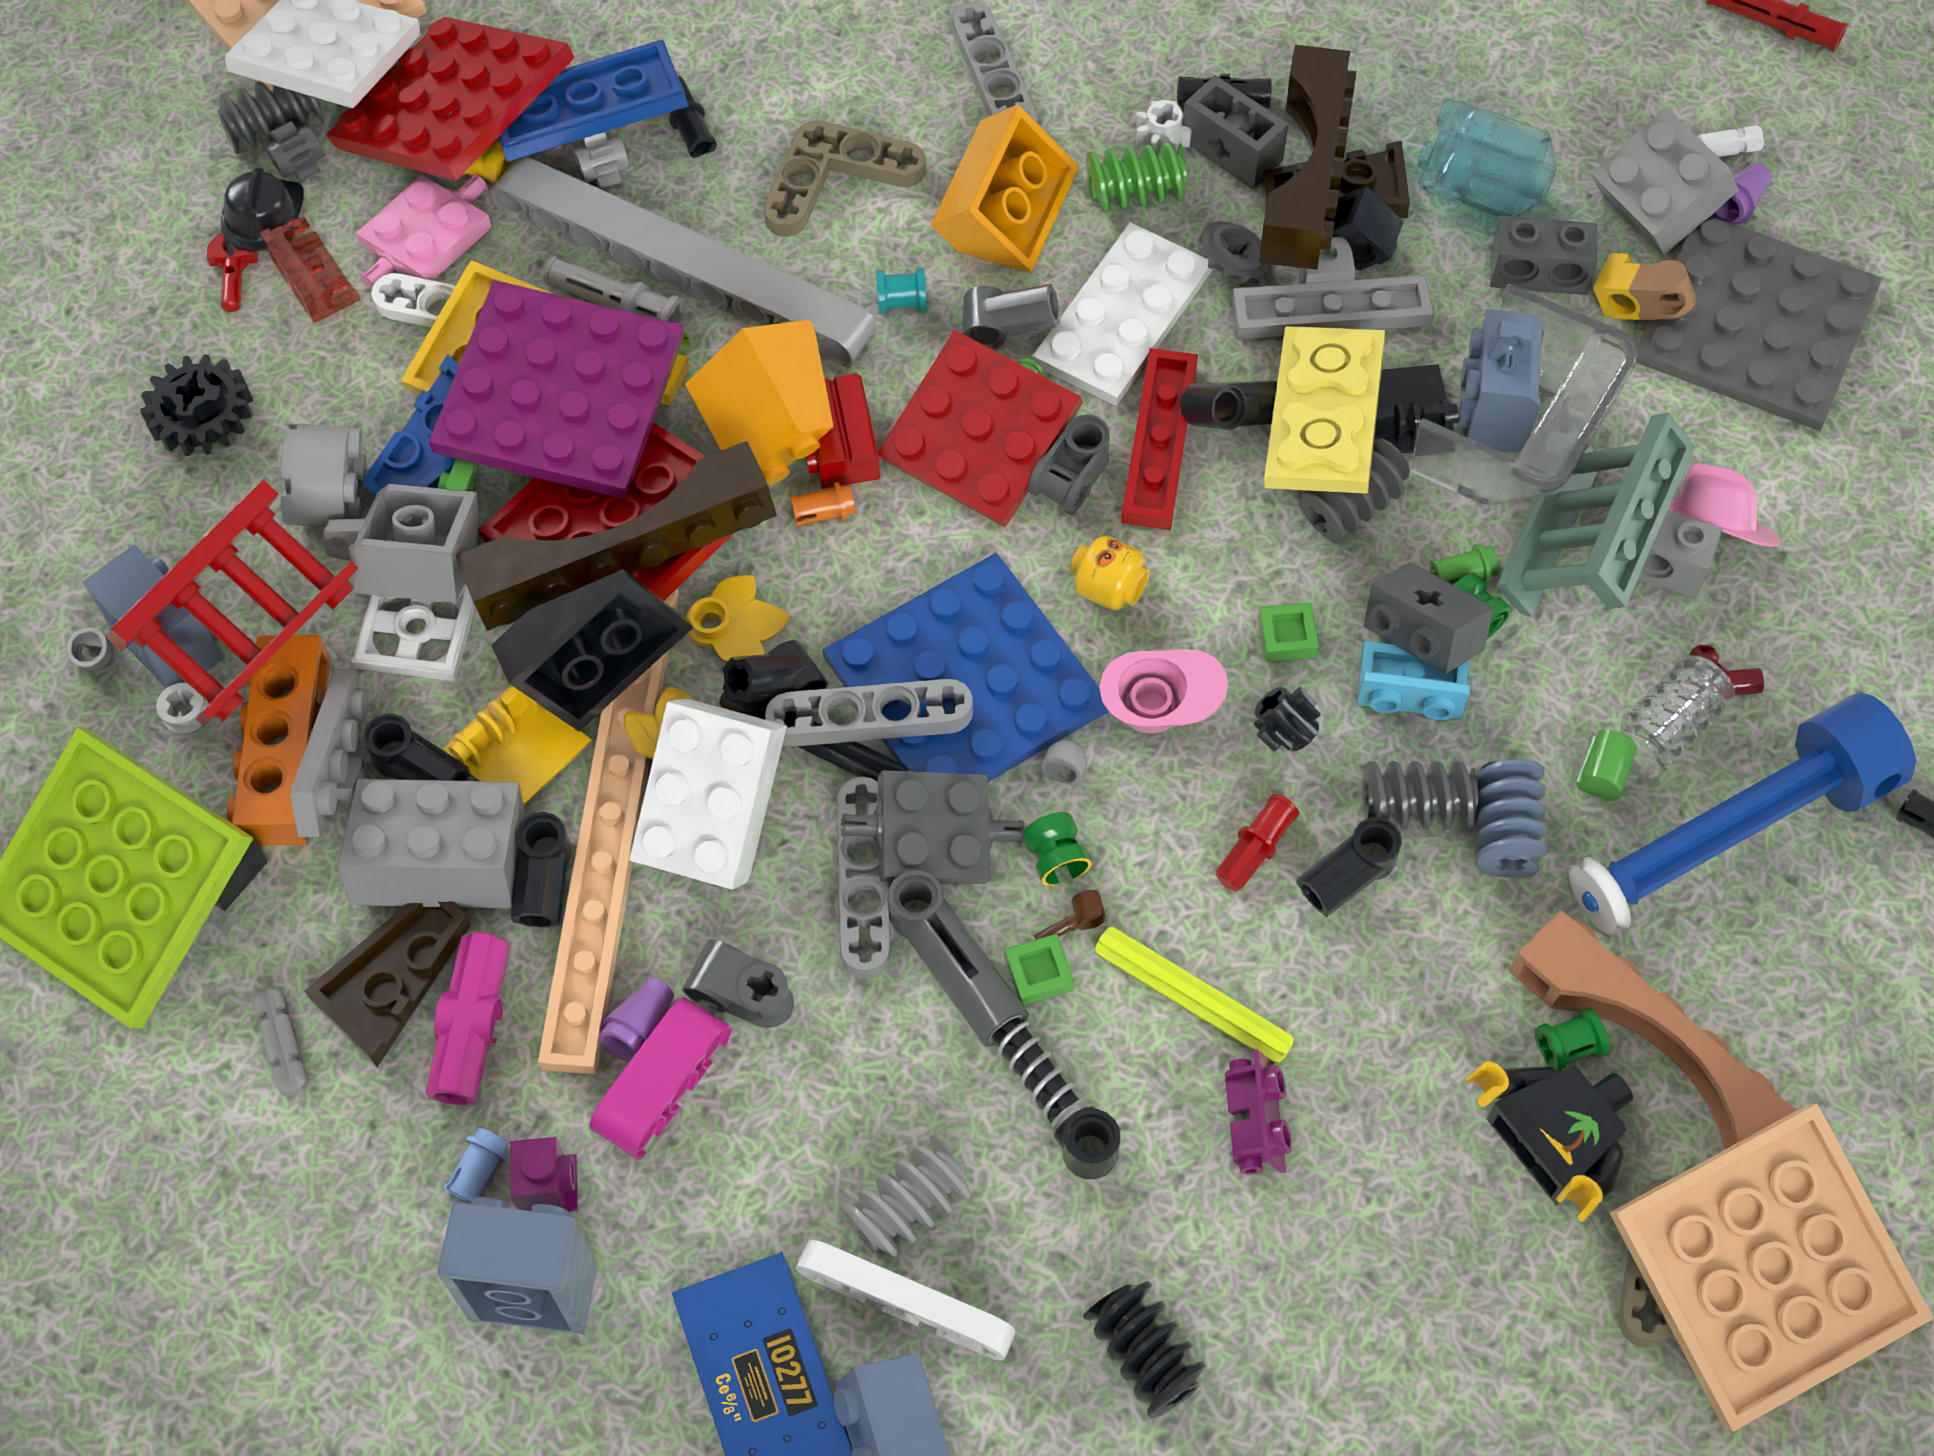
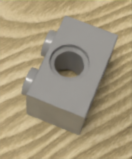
M1668 510L1638 579L1696 598L1710 569L1723 528Z

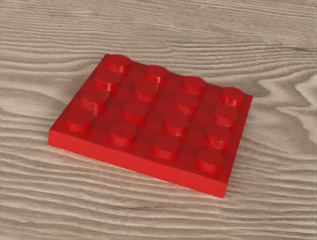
M443 17L435 21L428 28V33L413 48L404 52L398 59V63L372 87L354 108H350L341 114L339 122L326 135L332 145L342 151L457 181L575 57L566 42Z
M653 423L626 500L534 477L478 530L483 541L488 543L503 536L524 540L558 541L585 537L612 529L642 515L665 499L687 477L698 460L706 456L656 423ZM733 534L715 540L705 547H696L688 550L685 553L667 559L657 566L635 571L630 575L665 601Z

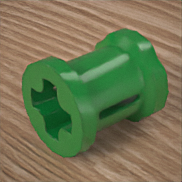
M1591 1007L1579 1010L1578 1017L1554 1026L1544 1023L1535 1028L1536 1044L1547 1066H1551L1558 1071L1566 1068V1063L1591 1054L1595 1057H1602L1608 1055L1610 1051L1609 1039L1604 1024Z

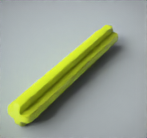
M1109 927L1100 936L1095 948L1098 956L1251 1050L1259 1049L1274 1064H1280L1290 1052L1294 1042V1037L1290 1033L1117 928Z

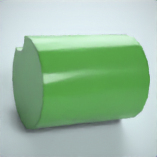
M1599 730L1597 736L1592 738L1577 778L1578 788L1583 792L1607 801L1619 799L1638 749L1633 739L1618 731Z

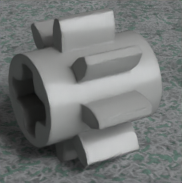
M605 132L581 139L583 146L573 149L572 152L583 182L588 183L595 180L601 190L622 183L619 172L629 169V162L619 136L614 135L607 138Z

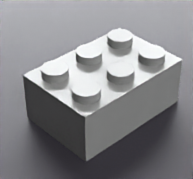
M357 779L337 865L349 905L405 906L407 903H422L423 907H440L438 902L453 901L458 907L512 908L519 855L517 830L520 823L526 818L519 782Z

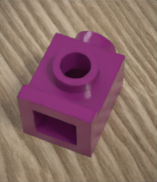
M556 1137L510 1141V1197L518 1210L531 1211L532 1206L535 1204H548L561 1207L568 1212L578 1211L577 1155H564Z

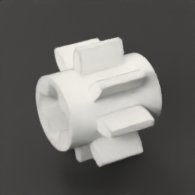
M1151 101L1147 113L1137 112L1136 146L1150 144L1156 155L1159 154L1160 146L1164 142H1169L1172 145L1175 154L1180 142L1183 147L1190 146L1192 130L1189 127L1183 126L1184 113H1182L1176 101Z

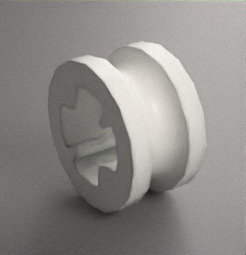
M177 683L170 685L162 691L157 699L156 709L164 725L170 731L177 734H187L196 731L202 726L196 718L208 706V703L188 683ZM187 700H190L189 703L193 708L192 711L185 716L180 711L178 717H175L176 713L173 710V706L179 701L187 705Z

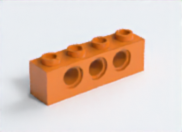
M277 635L257 636L256 645L263 650ZM293 635L247 682L250 686L248 702H242L240 707V727L244 733L242 749L235 750L233 757L234 776L238 780L236 796H231L228 799L227 821L252 836L253 841L258 846L309 844V837L297 836L290 790L327 691L331 657L320 635ZM292 690L286 696L276 698L281 692ZM286 736L280 743L269 745L274 739ZM281 783L274 791L263 793L268 786Z

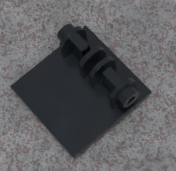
M1439 364L1383 369L1381 372L1374 438L1385 439L1392 443L1402 454L1457 448L1458 444L1453 424H1457L1459 420L1457 404H1448Z

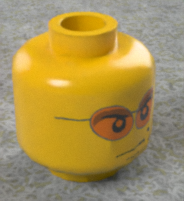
M1106 535L1096 538L1089 547L1084 544L1080 545L1070 564V572L1076 575V592L1081 597L1111 611H1118L1127 604L1134 606L1140 599L1150 575V569L1145 567V558L1141 551Z

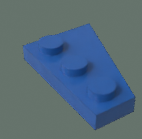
M447 354L439 366L441 373L428 392L423 390L414 403L416 410L403 430L393 434L362 480V483L374 497L388 484L438 488L442 472H451L456 458L432 453L429 444L434 427L459 367L449 354Z

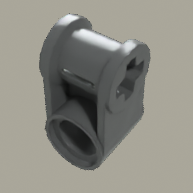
M1080 415L1073 418L1049 452L1035 466L1028 482V492L1034 496L1041 493L1064 505V512L1074 515L1088 497L1093 484L1109 462L1110 434L1106 422L1094 415ZM1090 444L1095 446V448L1082 449L1079 446Z
M707 940L682 988L684 994L697 1003L701 999L717 1005L715 1011L727 1012L765 1028L777 1027L786 1022L792 1015L794 1008L793 995L788 989L787 978L780 968L774 964H769L749 956L719 940ZM771 989L775 990L776 995L774 997L768 995ZM758 994L764 996L761 1002H758L756 999Z

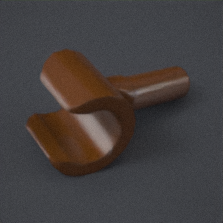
M1086 890L1074 895L1071 901L1075 914L1064 917L1063 920L1033 935L1035 940L1054 934L1060 937L1078 928L1086 930L1103 924L1105 911L1099 892L1097 890Z

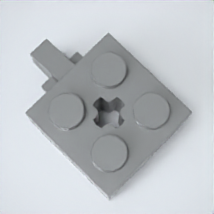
M388 484L377 493L365 519L328 521L323 532L326 554L328 557L351 561L359 568L352 575L355 587L354 592L357 594L377 595L384 598L399 597L428 600L431 602L457 603L465 580L455 555L478 547L481 543V535L478 530L480 522L477 492Z

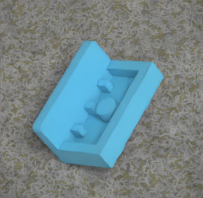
M1364 641L1357 705L1371 707L1373 710L1381 713L1405 711L1424 714L1426 717L1434 720L1462 719L1470 695V686L1467 685L1469 660L1449 673L1444 674L1394 644Z

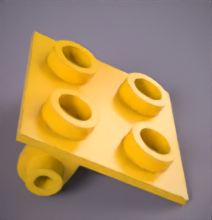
M510 684L500 696L487 704V708L484 711L478 712L476 718L460 733H456L453 736V740L442 750L467 765L470 769V775L477 781L519 782L525 806L576 758L592 740L582 731L578 732Z

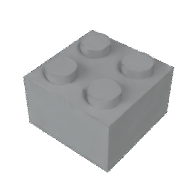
M1667 107L1659 112L1591 174L1602 195L1663 256L1672 251L1688 234L1692 233L1739 191L1731 169Z

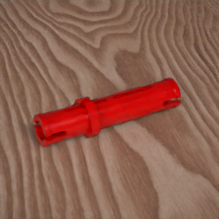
M1706 0L1707 4H1713L1748 19L1786 32V38L1795 40L1796 37H1800L1826 47L1833 52L1837 50L1848 25L1847 23H1841L1809 11L1810 6L1804 3L1796 6L1782 0Z

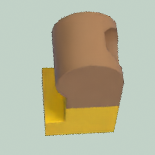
M1610 253L1593 286L1603 314L1612 319H1675L1691 311L1697 300L1683 263L1675 260H1666L1657 264H1632L1631 258L1627 253Z

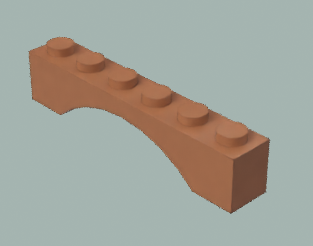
M1560 910L1517 953L1509 972L1551 1009L1579 1012V1010L1591 1007L1600 1018L1612 1021L1640 1035L1664 1052L1690 1078L1708 1105L1721 1135L1724 1150L1799 1109L1793 1108L1775 1093L1773 1085L1763 1074L1753 1069H1747L1734 1058L1721 1038L1710 1031H1703L1685 1016L1683 1008L1674 998L1665 993H1658L1644 981L1632 962L1625 957L1615 956L1597 940L1594 931L1583 921L1572 919L1563 910Z

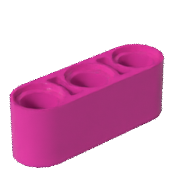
M685 997L677 1000L602 1098L591 1117L589 1129L635 1159L643 1158L647 1153L643 1148L653 1134L659 1136L676 1114L680 1108L676 1103L686 1089L692 1091L713 1063L709 1059L720 1044L725 1047L728 1043L732 1027Z

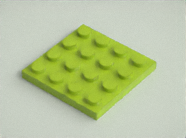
M77 727L0 859V938L130 1029H143L248 849L253 837L91 730Z

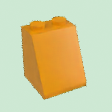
M810 320L742 328L685 383L721 451L748 441L768 486L787 477L790 473L788 467L794 461L815 452L820 447L818 440L834 427L815 328Z

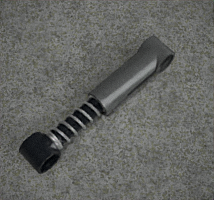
M909 870L900 874L892 881L888 890L890 921L894 929L901 936L907 938L985 1047L998 1045L997 1055L1000 1058L1009 1060L1010 1073L1020 1075L1021 1088L1030 1090L1032 1092V1103L1041 1105L1044 1108L1043 1118L1044 1120H1050L1051 1129L1055 1133L1054 1138L1062 1147V1157L1066 1167L1074 1175L1083 1179H1098L1107 1175L1115 1167L1119 1156L1121 1139L1120 1129L1116 1120L1107 1112L1096 1109L1094 1106H1088V1102L1085 1099H1078L1073 1093L1074 1083L1067 1084L1060 1075L1063 1068L1054 1067L1049 1060L1051 1052L1044 1053L1038 1045L1040 1037H1032L1027 1030L1029 1022H1027L1029 1017L1028 1011L944 899L943 889L939 881L932 874L922 870ZM912 900H922L929 904L925 910L920 912H911L903 907ZM1094 1136L1102 1140L1106 1148L1097 1154H1088L1082 1152L1076 1143L1083 1137Z

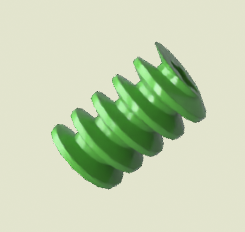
M1169 142L1162 143L1158 157L1150 144L1144 145L1139 160L1132 147L1124 148L1121 162H1119L1113 149L1105 151L1102 164H1100L1094 151L1086 154L1087 181L1091 202H1093V199L1098 198L1104 211H1109L1113 196H1117L1122 209L1128 208L1131 194H1136L1141 207L1146 206L1149 192L1153 191L1160 204H1165L1169 189H1173L1178 202L1184 201L1187 172L1181 142L1179 143L1177 154H1175Z

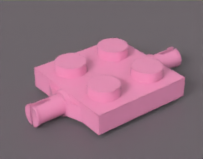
M473 174L460 188L452 191L443 188L423 175L419 176L356 232L359 243L379 258L376 263L360 275L364 284L372 289L379 278L391 273L434 281L492 228L488 214L471 204L484 191H487L488 187L485 181L480 176L477 177V174Z

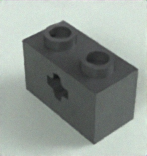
M1216 75L1185 102L1183 126L1189 127L1192 130L1190 146L1253 189L1263 180L1264 171L1275 169L1283 161L1289 123Z
M1409 562L1371 584L1364 627L1447 674L1484 651L1493 607Z

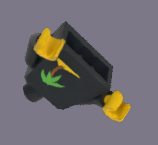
M1491 1061L1482 1063L1465 1078L1466 1083L1475 1082L1484 1090V1093L1477 1098V1102L1481 1107H1485L1496 1098H1500V1100L1494 1103L1486 1120L1557 1206L1564 1199L1573 1201L1581 1210L1577 1219L1580 1222H1584L1601 1200L1613 1190L1624 1157L1619 1141L1627 1130L1616 1112L1633 1101L1630 1087L1616 1073L1609 1074L1593 1086L1576 1067H1568L1559 1072L1551 1066L1502 1069L1498 1064Z

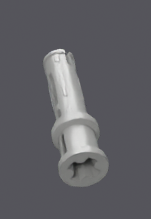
M553 256L545 267L543 274L545 285L554 286L602 306L677 324H682L685 319L687 308L686 301L683 298L675 295L667 298L652 292L649 285L645 283L634 282L627 285L598 272L563 260L559 256Z

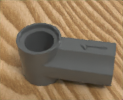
M1052 284L1005 293L996 287L977 286L969 289L963 297L962 334L983 345H992V349L1001 347L1006 340V336L1054 328L1057 324H1060V308L1057 293Z

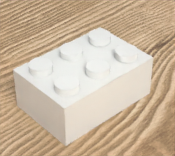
M687 698L668 701L629 861L732 890L747 883L752 871L787 726Z

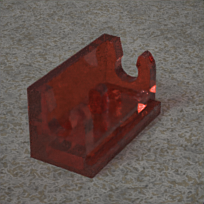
M298 218L272 231L268 228L260 232L271 261L314 324L361 299L322 243L316 231L304 234L299 239L292 240L297 233L304 232L310 228V224L305 218Z

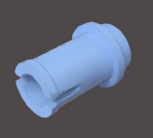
M478 1127L474 1136L468 1135L465 1141L469 1145L448 1183L443 1187L451 1195L466 1202L469 1201L470 1204H472L473 1198L480 1196L499 1160L505 1162L508 1157L504 1151L509 1143L500 1136Z

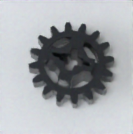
M207 354L203 355L199 364H193L189 356H184L182 361L183 367L176 369L173 365L167 363L164 365L167 373L164 378L151 376L149 380L154 391L142 392L141 397L146 406L141 408L140 412L155 441L161 440L167 451L171 452L180 445L184 455L190 456L195 447L201 446L204 453L208 455L211 454L212 443L218 441L224 447H228L230 442L227 435L230 432L236 434H243L245 432L240 419L252 418L253 413L248 403L253 401V397L239 369L232 370L228 360L223 358L214 366L210 356ZM222 389L227 391L228 394H224L222 392ZM167 416H171L172 420L177 421L178 424L169 421Z

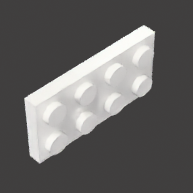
M1130 222L1060 317V324L1052 328L1033 354L1032 360L1037 362L1044 371L1117 406L1147 364L1149 348L1157 349L1212 272V269L1207 267L1208 259Z

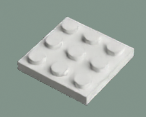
M279 0L225 55L227 71L354 108L420 36L419 19L399 14L394 10L381 9L360 3L356 0Z

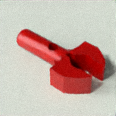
M220 232L207 246V260L210 267L218 266L223 270L221 308L226 312H236L241 308L242 271L249 264L258 263L259 251L252 252L238 248L234 251L233 256L229 257L228 252H226L227 240L223 233Z

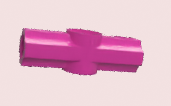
M472 932L470 935L461 936L449 991H444L441 994L435 1013L434 1033L437 1044L425 1092L429 1099L443 1104L476 1105L481 1080L484 1075L489 1047H494L497 1043V1038H492L496 1020H502L503 1015L500 994L511 949L508 941L499 939L492 934Z

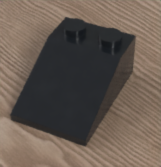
M622 569L528 610L491 646L509 684L579 732L694 627L687 618Z

